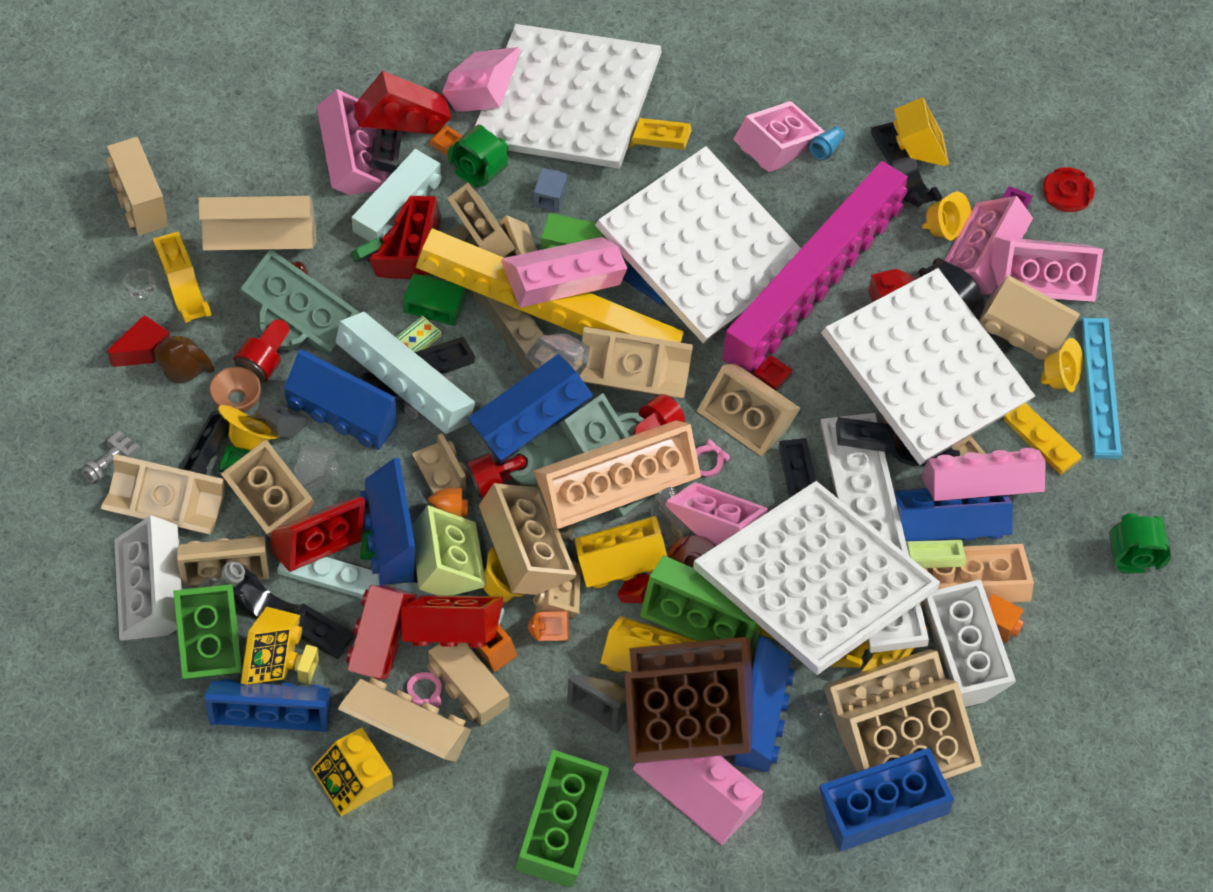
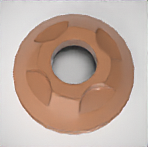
M226 368L212 379L210 384L211 398L218 408L220 405H227L245 412L254 407L260 398V381L257 375L247 368ZM239 391L245 395V398L240 403H232L228 399L229 395Z

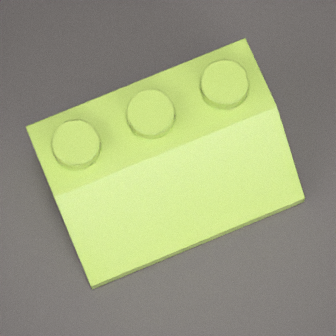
M428 505L411 525L415 542V566L419 589L438 596H451L483 588L486 585L476 522Z

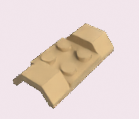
M584 327L576 372L584 383L655 396L665 394L673 398L684 399L693 345Z
M114 454L112 482L109 494L102 503L101 509L141 519L151 515L174 523L180 528L212 534L217 524L225 495L224 479Z

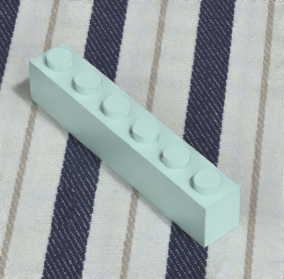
M361 312L340 321L335 343L441 431L447 434L470 424L467 418L473 413L475 401L367 313Z

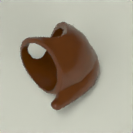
M183 336L167 337L161 340L155 347L156 362L171 382L184 383L193 380L203 370L208 373L214 371V366L208 355L189 338Z

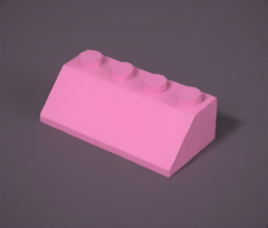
M336 89L316 106L331 186L335 190L347 195L375 192L389 177L386 171L370 168L376 128L358 127L354 104L358 99Z
M1017 196L977 202L944 261L968 273L977 284L981 295L992 294L997 287L991 265L995 237L1022 239L1033 217Z
M604 237L506 257L501 260L519 307L618 286L621 284L627 270L618 245Z
M995 237L991 265L998 287L1009 275L1052 299L1095 302L1103 249L1087 244Z
M1022 448L1020 451L1015 452L996 450L991 454L971 452L965 454V456L956 457L940 455L937 458L928 459L922 472V479L934 501L1045 492L1046 461L1040 451L1033 448Z
M721 756L636 763L632 769L721 846L761 806L763 791Z

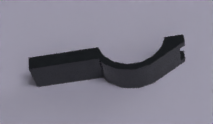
M893 122L871 127V134L889 165L908 176L905 187L908 191L904 200L917 207L928 202L941 201L942 195L938 188L932 187L929 190L924 184L919 173L917 160L910 158L906 149L901 150L896 139L898 133Z
M936 258L932 263L933 265L927 269L924 267L919 269L918 274L922 277L939 268L979 321L985 304L977 284L968 273L940 258ZM987 332L1004 355L1015 348L1008 340Z
M464 337L414 352L440 374L473 364L475 361V355ZM367 368L352 372L353 376L394 397L398 395L373 373L368 372Z
M838 417L836 421L837 445L890 452L899 462L911 466H925L927 463L919 465L889 424ZM951 447L933 458H937L940 455L960 456V450H953Z
M244 568V579L236 587L233 586L234 599L256 618L261 615L266 607L300 615L298 626L302 627L301 639L336 659L340 657L353 638L354 633L304 603L300 605L291 604L278 598L260 583L256 574Z

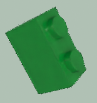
M413 273L403 297L404 313L418 317L424 316L429 320L455 326L465 302V287L452 282L440 281L428 275L422 276Z

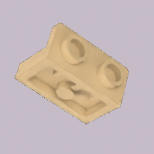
M443 433L437 435L436 444L412 453V459L431 494L451 487L462 488V490L466 489V478L469 477L464 463H459L455 457L457 453L452 441H446Z
M571 561L576 572L574 579L534 595L535 613L569 611L570 618H575L579 614L581 566L579 563Z

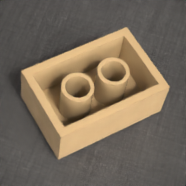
M138 137L108 145L109 157L105 158L110 173L108 177L112 188H116L118 192L116 196L120 208H124L126 211L125 218L129 229L135 228L139 236L168 227L163 195Z

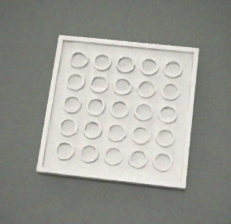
M515 24L506 48L519 47L521 51L501 107L481 110L476 125H483L497 138L503 139L508 145V151L620 169L662 53L661 46Z
M706 146L600 218L595 224L609 241L618 245L622 256L702 343H705L736 320L801 249Z
M939 268L825 327L821 332L919 465L1001 419L1035 397V394Z
M817 481L696 559L693 569L816 675L937 591L940 581Z

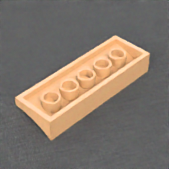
M673 421L533 470L543 494L552 527L556 529L701 477L691 424L680 421Z
M1023 544L965 546V567L924 568L940 581L938 589L981 579L988 601L992 594L1009 602H1029L1032 599L1034 581ZM924 600L920 602L921 607H924Z

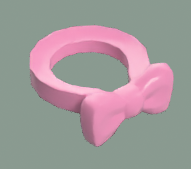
M710 439L706 441V445L696 449L697 458L702 453L711 451L718 454L717 465L711 471L700 470L701 477L707 478L717 475L722 469L724 461L728 462L730 456Z
M420 672L410 678L407 683V693L413 696L411 702L422 706L423 701L435 707L441 706L442 684L439 678L436 679L430 672ZM429 679L435 684L436 690L430 699H420L414 693L413 686L417 681Z

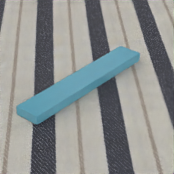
M1081 318L1093 458L1121 459L1122 453L1108 318Z

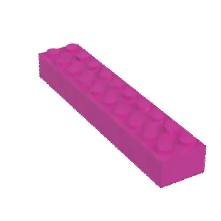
M881 161L726 330L722 360L728 364L736 363L752 374L754 370L756 371L763 364L770 353L775 354L782 345V339L786 335L790 337L795 332L798 321L801 318L807 319L815 302L817 300L822 302L829 292V287L832 284L837 285L841 281L844 270L847 267L852 268L856 264L860 252L870 249L877 233L883 234L889 225V220L892 217L897 218L904 208V204H902L903 198L908 191L905 188L908 176Z

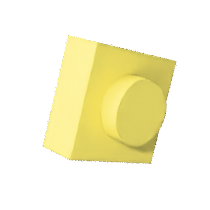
M306 645L303 655L298 654L294 671L298 673L299 682L310 685L319 661L318 647Z

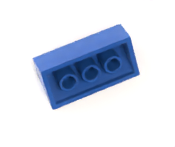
M302 349L299 350L284 387L287 404L296 411L303 410L309 413L319 423L326 422L332 425L342 435L349 434L357 438L361 445L367 448L372 446L379 450L397 426L395 397Z
M558 353L467 419L498 462L502 464L590 401L593 394L578 373Z
M393 458L365 479V491H360V497L365 499L364 508L366 507L367 509L363 517L365 530L370 529L371 532L370 535H367L368 551H374V557H371L372 574L378 575L379 585L414 582L415 542L400 458Z
M927 488L894 490L906 542L942 541L958 538L964 541H972L976 537L1000 539L1003 535H1012L1013 503L1008 495L934 501Z
M759 636L752 670L753 727L751 753L736 754L734 765L769 772L770 763L777 764L780 746H775L774 743L776 737L782 738L785 720L779 719L780 712H787L790 694H785L784 692L786 685L792 686L795 669L789 668L791 656L765 637Z
M222 679L221 681H211L205 694V704L210 725L328 732L332 701L330 688H325L321 685L305 687L295 686L291 683L273 685L264 682L246 685L232 679Z
M930 748L819 786L827 824L839 852L948 815L954 801Z

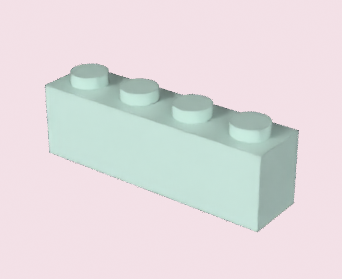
M414 149L352 216L353 232L369 242L379 238L382 243L385 234H389L395 225L394 220L409 196H426L431 188L436 189L442 180L441 163Z

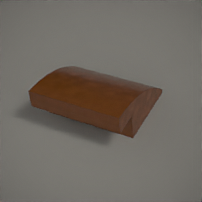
M747 637L629 648L631 673H624L631 764L751 753L753 688L750 640Z

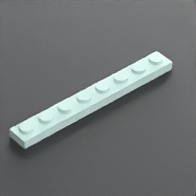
M323 557L291 572L281 562L277 569L280 575L359 598L363 597L366 589L369 590L370 585H379L378 575L372 574V570L328 557ZM414 582L386 585L417 594L416 598L420 595H435L420 590L418 583ZM504 608L501 610L499 625L504 615Z

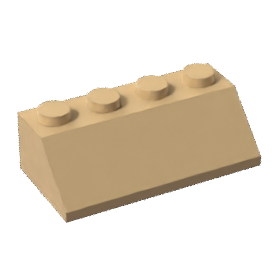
M494 483L479 504V508L512 593L538 595L574 579L576 572L559 530L552 527L541 489Z
M371 677L369 682L360 679L338 708L340 711L434 755L454 762L458 760L471 732V729L464 726L465 720L452 714L445 718L437 714L439 708L424 701L422 706L411 702L413 699L412 695L397 689L395 694L385 690L386 683Z

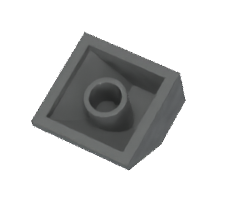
M573 674L568 678L567 704L614 733H617L627 719L625 685H618L612 680Z

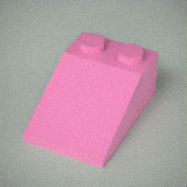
M519 47L474 52L449 72L442 92L456 112L500 108L521 51Z
M792 101L747 115L733 140L740 146L742 151L754 158L761 168L771 172L782 168L809 148L812 138L825 131Z
M697 482L692 483L666 501V507L696 535L708 538L716 546L768 512L766 507Z

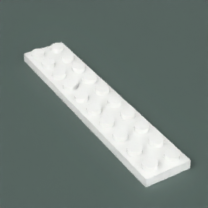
M875 413L842 417L877 422ZM838 417L821 419V431L836 497L909 556L885 452L837 445L835 424ZM920 603L867 639L870 653L928 646L929 639Z

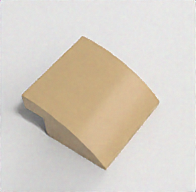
M311 196L198 197L199 220H202L203 250L313 249L316 244V225Z
M927 649L823 685L842 742L857 772L930 748L944 779L982 766L959 684L956 681L945 679L936 650Z

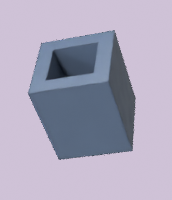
M542 168L534 190V207L559 212L567 190L568 174L558 170Z

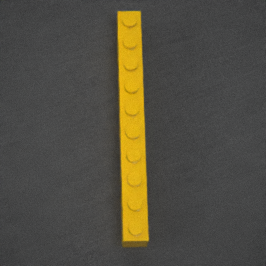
M431 229L416 265V268L582 336L584 327L674 342H681L684 334L682 330L589 292L519 307L501 262L503 257L435 229Z

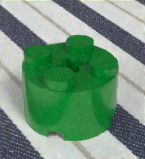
M478 124L449 147L447 153L450 165L454 163L457 168L454 173L458 178L469 183L474 188H478L480 185L484 187L507 167L508 145L503 139L497 138L483 125Z
M1135 513L1123 515L1121 522L1114 525L1109 531L1113 561L1122 573H1145L1144 568L1153 566L1158 570L1166 566L1171 560L1166 526L1161 516L1138 517Z

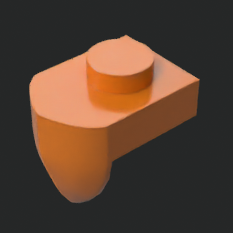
M445 488L435 492L428 498V502L437 509L450 512L459 517H468V500H462V488Z
M569 611L534 613L527 625L532 638L536 641L569 640Z

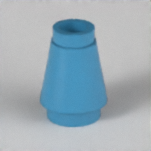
M835 126L813 137L809 145L811 154L819 160L830 158L845 137L843 130Z

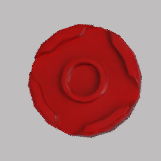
M1060 167L1045 177L1042 191L1048 204L1055 209L1064 212H1078L1091 204L1095 188L1093 181L1089 180L1081 170L1072 167Z

